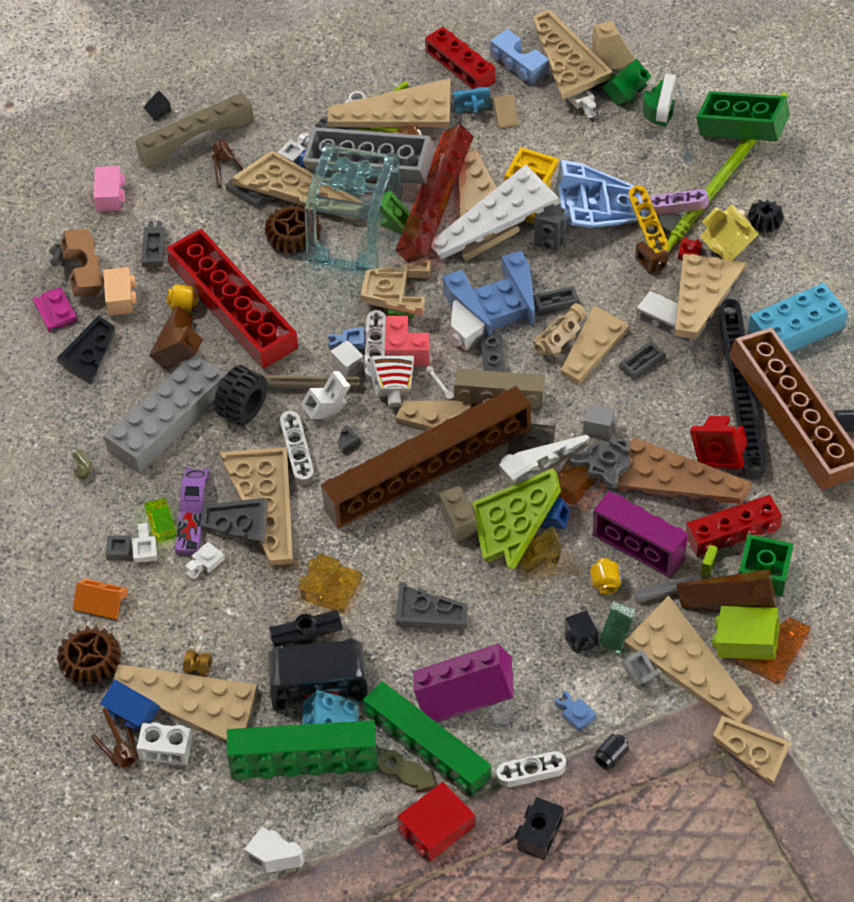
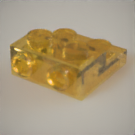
M319 553L317 558L310 560L307 577L302 576L299 581L298 589H300L301 599L344 614L363 578L362 572L342 566L339 559Z

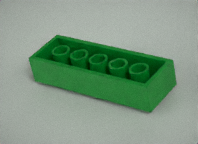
M375 721L227 729V758L231 779L247 780L254 777L269 779L274 776L296 777L304 774L318 776L323 773L345 774L354 771L368 773L372 770H378Z

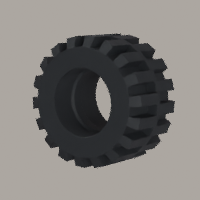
M243 365L235 366L224 376L218 386L214 398L215 413L239 426L248 424L263 405L268 388L267 379Z

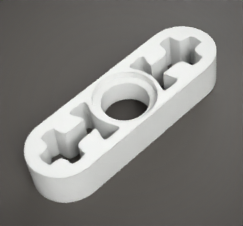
M665 74L656 121L667 122L676 75Z
M553 751L504 762L497 768V782L501 786L509 788L560 776L565 772L566 758L562 753ZM551 761H556L559 767H554ZM542 763H544L545 771H542ZM528 765H535L538 771L534 774H528L524 768ZM517 768H520L521 776H518ZM508 771L511 774V778H507L504 772Z

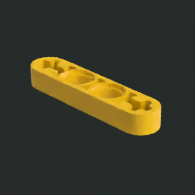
M639 185L632 187L628 193L629 201L646 244L655 251V254L663 250L668 251V241L647 190ZM637 193L641 196V204H639L638 198L635 197ZM647 209L651 214L648 217H642L639 214L640 211ZM649 227H656L658 229L657 233L651 235L646 232ZM656 240H658L660 247H662L661 251L656 248Z

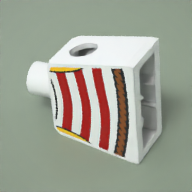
M372 356L369 362V370L376 395L378 397H388L389 407L401 406V397L407 396L411 389L413 356Z

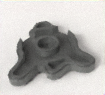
M624 439L610 441L609 444H600V441L589 446L585 452L572 454L569 457V464L573 467L589 468L587 472L588 477L601 479L606 487L614 489L618 485V478L629 469L631 461L629 459L630 445Z

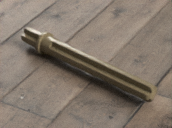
M260 373L267 379L268 388H324L330 377L263 375ZM343 376L350 385L349 389H359L360 378L358 376Z

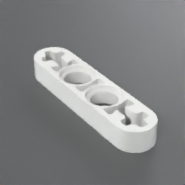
M378 310L371 311L366 318L364 370L365 378L370 383H373L369 370V362L372 357L369 355L373 352H378L381 354L380 356H385L386 316ZM375 320H378V327H374ZM373 335L381 336V339L378 341H373L370 338Z
M287 411L281 415L280 423L294 480L298 485L307 486L314 480V469L298 413ZM289 420L293 422L294 428L290 429ZM293 436L301 438L296 443L290 442L289 439ZM299 453L305 455V458L302 460H295L293 458ZM304 467L307 476H302L300 468Z

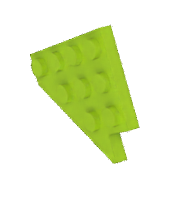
M553 468L472 502L475 510L474 516L477 520V532L482 556L487 563L505 556L507 567L510 570L515 569L561 492L557 472Z

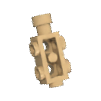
M575 303L568 309L566 315L559 316L554 322H551L549 327L543 333L536 336L532 342L535 350L541 356H554L561 352L562 346L572 341L576 337L575 333L581 329L577 322H581L587 315L584 307Z

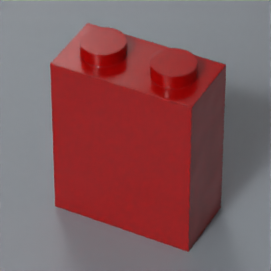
M443 781L397 816V830L404 839L408 838L413 843L415 851L421 857L425 856L429 861H432L476 826L475 814Z

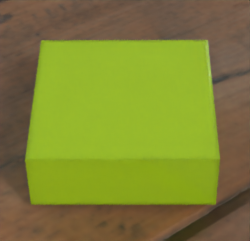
M709 545L702 562L701 576L706 578L711 576L717 560V547Z

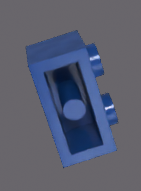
M114 679L100 705L107 708L112 718L116 720L119 716L126 720L124 724L135 731L142 727V723L150 724L161 707L156 702Z

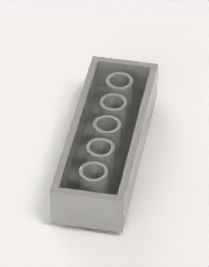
M313 127L303 163L306 170L316 176L426 185L435 149L430 136Z
M197 354L185 360L104 435L107 452L140 474L214 405L216 391L226 373Z

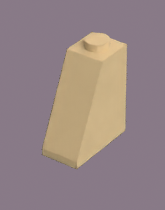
M613 21L593 25L592 52L610 69L625 67L635 60Z

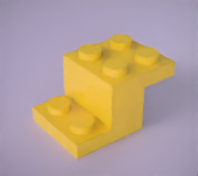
M520 147L504 175V182L523 166L527 165L551 189V178L559 165V159ZM536 212L526 216L524 221L534 224Z

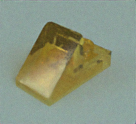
M553 526L530 542L520 559L525 571L531 572L546 560L558 564L562 544Z

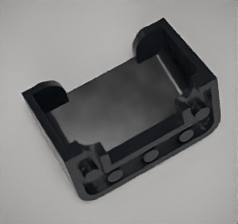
M350 638L344 641L289 647L277 646L268 653L269 685L273 710L285 709V702L291 699V702H296V695L312 694L316 690L322 692L343 691L344 696H349V692L356 696L357 701H363L368 695L363 645L356 639Z

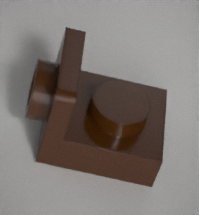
M642 241L636 244L635 259L649 274H652L667 266L668 252L663 250L655 254V251Z

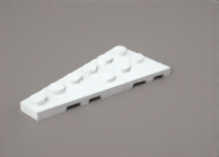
M525 165L428 244L442 260L463 250L467 244L473 241L478 243L484 240V236L492 232L497 234L524 221L526 216L536 212L539 214L544 211L545 207L551 204L556 206L562 202Z

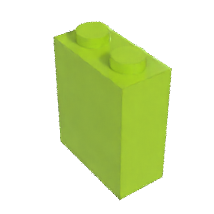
M721 606L720 615H716L715 618L717 634H713L712 647L716 648L718 658L775 660L780 628L778 608Z

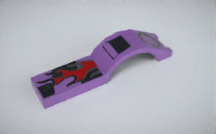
M186 468L181 485L180 517L175 546L176 555H193L200 549L204 488L206 481L209 480V468H204V470Z

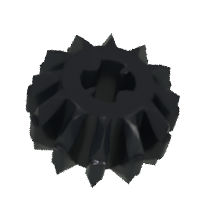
M768 198L765 202L759 199L757 203H752L748 212V221H750L751 226L756 231L761 230L763 234L766 231L773 233L775 229L779 230L784 219L782 206L777 205L776 201L769 202Z

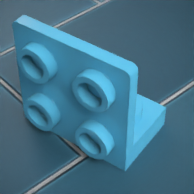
M316 690L303 701L302 725L359 721V702L357 700Z

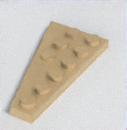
M546 10L533 16L534 27L544 54L549 59V67L562 100L613 78V71L551 10Z
M451 78L328 107V127L449 128Z

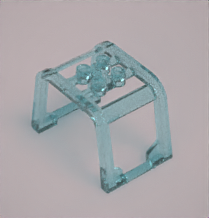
M334 143L325 144L306 199L307 262L363 272L379 268V208L385 192L391 190L399 200H401L403 194L398 154L390 152L382 154L338 147ZM338 152L384 159L382 169L372 168L367 160L352 163L347 157L339 158ZM327 169H330L331 177L325 176ZM370 176L379 177L376 184L367 183L365 179ZM389 178H391V184L387 185ZM321 185L332 186L336 191L343 190L356 194H363L364 192L373 193L370 204L318 196ZM316 211L367 220V252L358 255L357 262L331 258L330 251L317 243Z

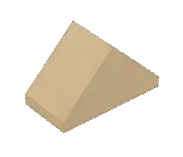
M514 94L490 97L491 107L498 128L517 126L518 118Z

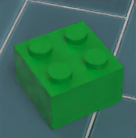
M748 534L738 574L770 569L775 595L783 597L794 543Z

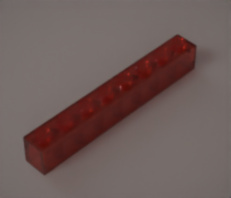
M461 123L443 131L432 159L426 185H421L395 251L408 263L427 256L474 138Z

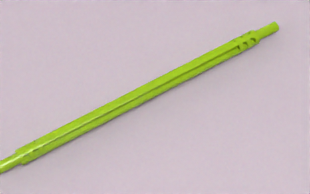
M782 92L780 94V96H787L788 98V94L786 92ZM743 139L704 189L708 194L709 203L757 140ZM704 209L686 212L669 234L670 238L667 240L669 246L668 253L676 242L681 241Z

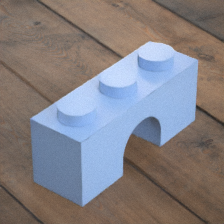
M505 30L490 41V55L530 85H533L549 74V59L536 49L528 54H521V38L510 30Z

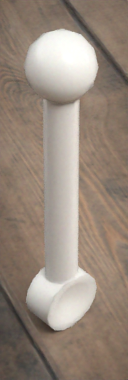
M428 366L426 373L432 376L445 393V399L452 401L454 394L449 392L434 373V368Z

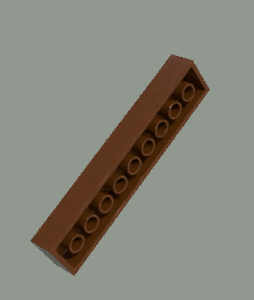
M517 386L506 389L495 397L486 399L481 404L471 409H466L461 414L446 419L443 423L405 440L404 443L394 448H389L384 453L374 458H369L364 463L354 468H349L344 473L326 480L325 483L321 484L324 511L336 528L340 529L531 431L530 402Z

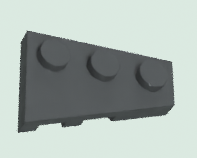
M257 498L203 505L201 526L207 530L265 544L268 500Z
M399 581L396 626L466 629L468 604L444 596L437 597L428 594L427 590L421 588L416 590L408 587L406 583Z

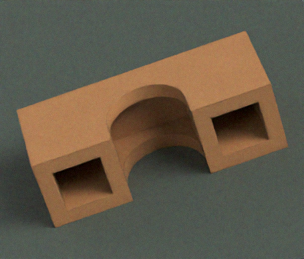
M89 229L65 230L60 239L64 259H76L83 266L81 268H74L69 277L73 297L98 295L102 286H104V277L99 271V257L95 255L94 237L90 235Z

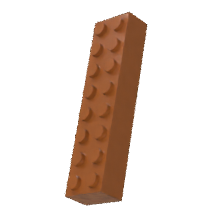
M771 327L736 338L729 357L819 488L823 490L854 479V443L774 329Z

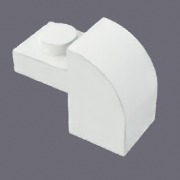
M333 371L324 388L309 389L301 406L311 420L326 419L340 412L348 403L344 397L350 385L340 371Z

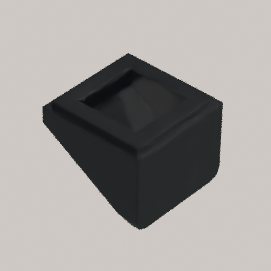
M158 91L146 103L144 110L153 120H156L171 112L170 102Z

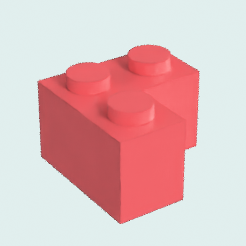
M386 316L385 356H413V366H429V333H409L408 316Z

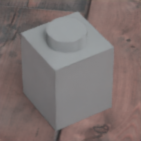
M589 403L583 423V434L609 439L611 431H616L618 418H614L615 409Z

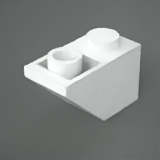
M264 827L260 828L244 849L246 861L266 873L301 867L304 864L303 851L300 846L294 842L288 843L282 839L279 833L274 830L269 831Z

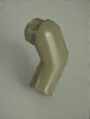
M77 450L74 452L73 458L79 465H77V470L74 469V474L79 479H85L89 476L93 463L82 450Z

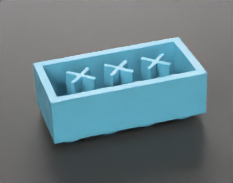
M821 283L751 314L748 332L752 334L772 327L789 352H793L844 329L848 312L825 283Z

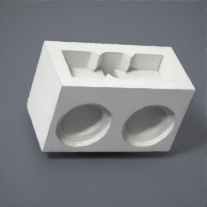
M156 722L150 724L142 723L136 748L139 760L187 766L193 741L191 730L182 725L166 726ZM153 739H157L156 742H149ZM176 742H182L179 745H173Z

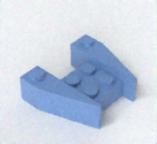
M522 250L502 257V274L505 279L476 289L471 287L463 270L443 276V293L450 307H453L455 300L462 304L485 324V336H492V330L524 319L528 320L531 327L534 326L535 309L530 265Z

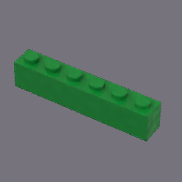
M381 681L363 699V712L369 720H375L387 734L396 736L405 748L414 750L423 762H429L442 777L451 779L460 791H466L473 796L491 777V764L385 682Z

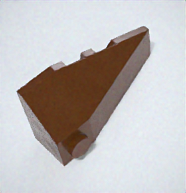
M770 569L677 583L680 604L684 608L720 613L721 606L778 608Z

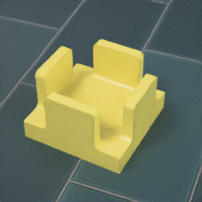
M732 204L725 211L717 207L714 208L702 221L708 227L702 233V240L712 251L719 254L725 260H733L758 235V232Z

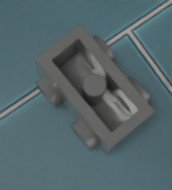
M549 205L544 208L543 212L536 213L534 217L535 246L558 252L561 244H565L568 235L565 232L568 218H565L566 209Z

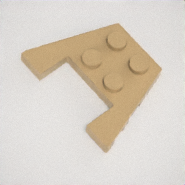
M425 260L422 265L413 266V263H407L404 268L393 269V266L366 270L361 292V302L423 316L425 297H404L407 278H430L431 260Z

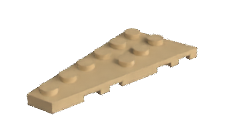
M476 149L458 158L460 217L497 188ZM516 224L497 234L492 232L484 236V240L478 243L473 241L467 244L462 250L464 261L472 259L520 231L518 225Z
M273 150L232 177V184L353 221L367 211V204Z
M683 254L674 336L696 339L706 326L709 317L711 318L714 315L715 309L721 305L731 291V287L738 281L739 275L746 270L747 262Z
M287 447L220 452L222 462L239 499L265 498L268 500L265 544H260L270 566L293 564Z
M669 596L624 641V646L634 654L643 649L655 669L659 668L662 674L721 716L742 723L752 712L753 706Z
M119 664L114 679L156 702L161 706L159 710L168 713L170 717L198 731H205L215 736V739L221 742H227V729L248 728L258 690L257 684Z

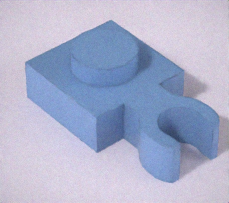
M365 328L343 330V335H328L329 341L332 342L328 343L329 349L333 350L345 341H349L357 350L365 349Z
M566 691L562 692V697L566 701L562 702L555 697L556 707L564 710L562 717L578 732L596 719L597 713L580 698L574 702Z

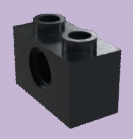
M536 797L533 805H528L524 815L526 821L523 826H518L515 839L517 840V850L545 860L563 822L564 807ZM534 826H542L543 829H541V830H536V829H534L533 827H534Z

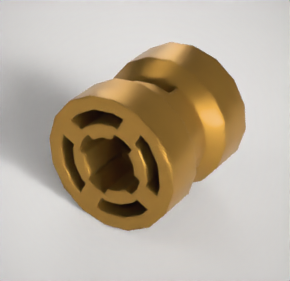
M188 649L183 661V672L188 674L196 672L200 676L208 677L212 667V654L206 652L198 654L195 650Z

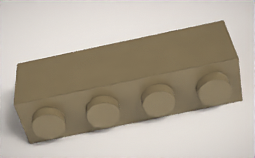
M457 369L454 384V401L481 404L484 400L491 399L502 391L517 386L530 402L531 408L542 409L545 375Z

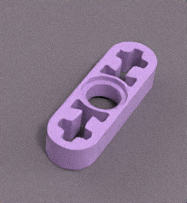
M702 189L655 195L650 198L657 215L700 210L709 205L708 194Z

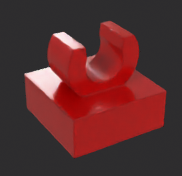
M688 237L682 238L678 260H683V254L700 256L703 242H700L699 239L694 241L688 240Z

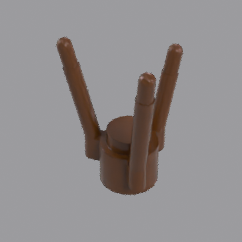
M224 140L215 142L212 147L214 154L211 157L214 161L218 188L221 187L218 160L227 161L233 159L242 170L246 168Z
M103 708L105 718L117 742V745L113 748L114 752L112 753L95 734L91 738L110 758L113 766L118 765L120 768L129 767L135 763L138 756L131 728L126 726L129 743L127 745L126 742H122L107 708Z

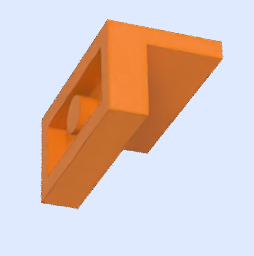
M84 578L76 584L73 610L118 619L120 602L127 597L128 588Z

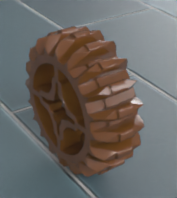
M291 204L288 208L282 206L281 210L275 209L274 214H270L269 219L266 220L264 231L266 240L272 249L276 248L278 253L284 251L286 255L292 252L295 256L296 252L300 251L303 254L304 249L311 250L312 246H316L317 240H320L321 224L313 210L309 211L308 207L302 209L300 204L297 207H293Z
M87 625L83 631L77 628L76 634L69 632L68 639H62V646H58L57 662L59 663V670L66 679L70 678L73 684L79 681V685L82 687L86 682L92 687L93 682L96 681L102 684L103 678L110 680V673H116V666L121 663L122 653L121 649H119V642L115 640V636L112 633L108 634L105 628L99 631L97 626L93 630H90ZM102 648L107 650L105 657L101 654ZM73 655L77 656L78 662L76 665L71 662Z

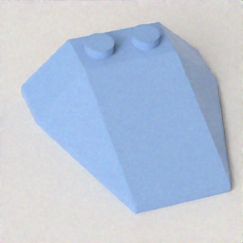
M561 160L555 194L562 202L557 206L566 209L565 218H568L567 224L594 228L638 223L628 194L634 185L582 163ZM637 193L635 197L638 198L639 204H641V196ZM645 209L640 211V216L646 217Z

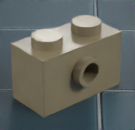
M457 486L439 492V509L455 543L476 537L477 520L474 516V506L472 502H467L461 487Z

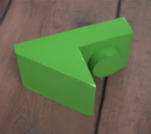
M391 190L385 192L376 205V208L385 216L380 222L382 227L406 235L417 221Z

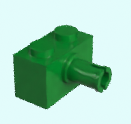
M636 58L618 72L603 89L617 106L623 102L628 104L636 97L634 95L636 91L639 93L648 86L646 82L652 76Z

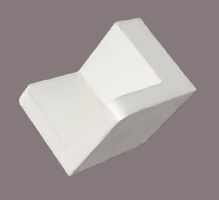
M345 341L330 351L331 364L343 376H355L364 370V356L349 341Z

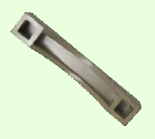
M241 92L135 140L138 158L148 170L166 162L171 154L182 144L201 133L218 128L238 129L254 121L252 104Z

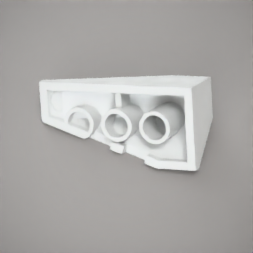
M583 435L521 451L514 455L509 454L500 461L499 470L508 484L512 486L554 468L572 454H576L590 445V438L588 435Z

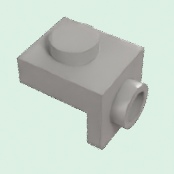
M643 649L621 661L635 687L643 684L644 687L652 684L657 680L655 676L661 673L659 668L654 669Z

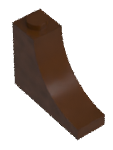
M179 305L173 308L149 354V357L164 369L195 356L203 341L191 329L194 318Z

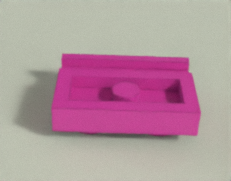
M61 287L42 293L38 298L32 297L33 303L48 332L52 328L57 327L58 329L77 322L76 314Z

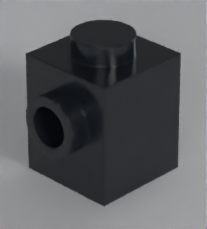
M587 610L565 618V639L568 645L573 646L576 653L582 650L588 651L598 645V631Z

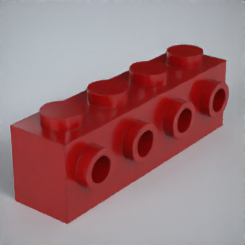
M442 26L425 37V52L472 90L477 87L486 88L495 83L496 69L494 65L487 62L478 52L473 51L465 42L458 39L453 32H449Z
M767 495L687 522L685 532L688 533L687 540L696 557L706 555L709 545L715 546L717 549L729 548L736 543L745 541L748 534L759 536L775 532L777 529H780L782 514L771 495Z

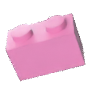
M120 166L95 167L94 202L96 212L121 210V202H125V192L122 186L126 185L125 174H121Z

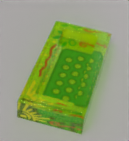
M166 498L143 503L152 535L156 538V543L176 538L177 535Z

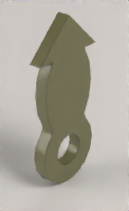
M394 750L385 751L379 756L377 763L378 769L382 774L396 776L405 785L417 787L416 792L436 787L431 768L427 772L418 763L405 761L402 755ZM393 759L397 763L394 767H387L385 762Z

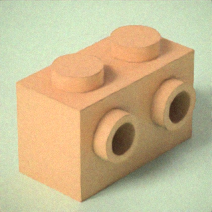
M129 267L103 270L105 303L108 316L134 313L133 304H137L136 291L132 292V288H136L135 276H130Z

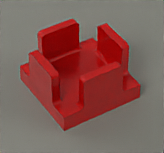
M709 416L704 425L692 426L690 434L697 461L713 468L742 469L744 465L742 454L748 444L744 427L738 426L736 429L735 426H728L731 421L730 416Z

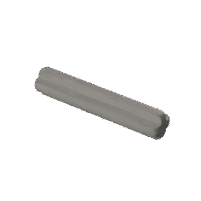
M694 575L634 590V596L637 602H644L678 594L677 583L702 579L700 575Z

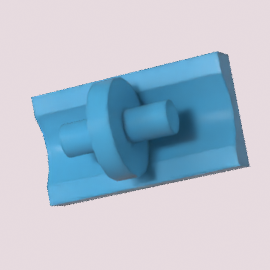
M477 87L473 90L453 92L456 113L467 111L477 113L480 109L491 108L489 87Z

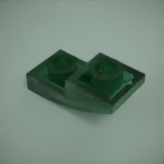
M614 602L598 645L620 653L636 610Z

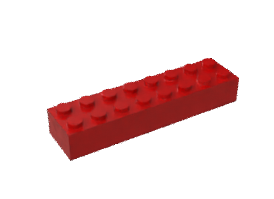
M202 228L166 247L169 265L187 285L193 287L194 293L198 294L199 299L262 369L299 349L297 332Z

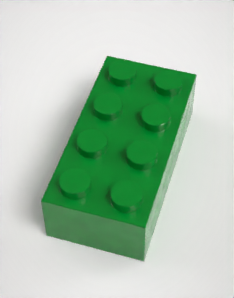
M709 91L696 119L700 136L778 142L789 119L790 112L787 96Z

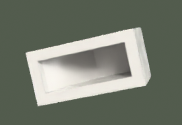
M455 300L452 307L451 340L457 347L460 346L466 352L481 341L480 336H485V324Z

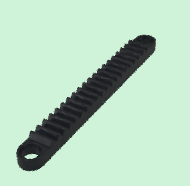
M724 299L719 306V320L733 419L736 429L738 426L744 427L748 443L742 454L744 460L742 472L746 478L758 480L765 473L766 463L755 393L729 357L735 339L745 336L742 310L737 300ZM731 307L735 309V312L727 313L724 309ZM756 464L760 469L758 471H751L748 466Z

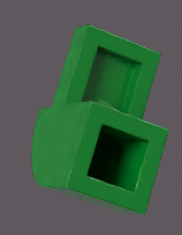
M661 79L657 87L654 86L651 92L644 91L643 114L648 121L666 128L674 115L675 100L672 99L667 122L656 121L658 103L664 82Z

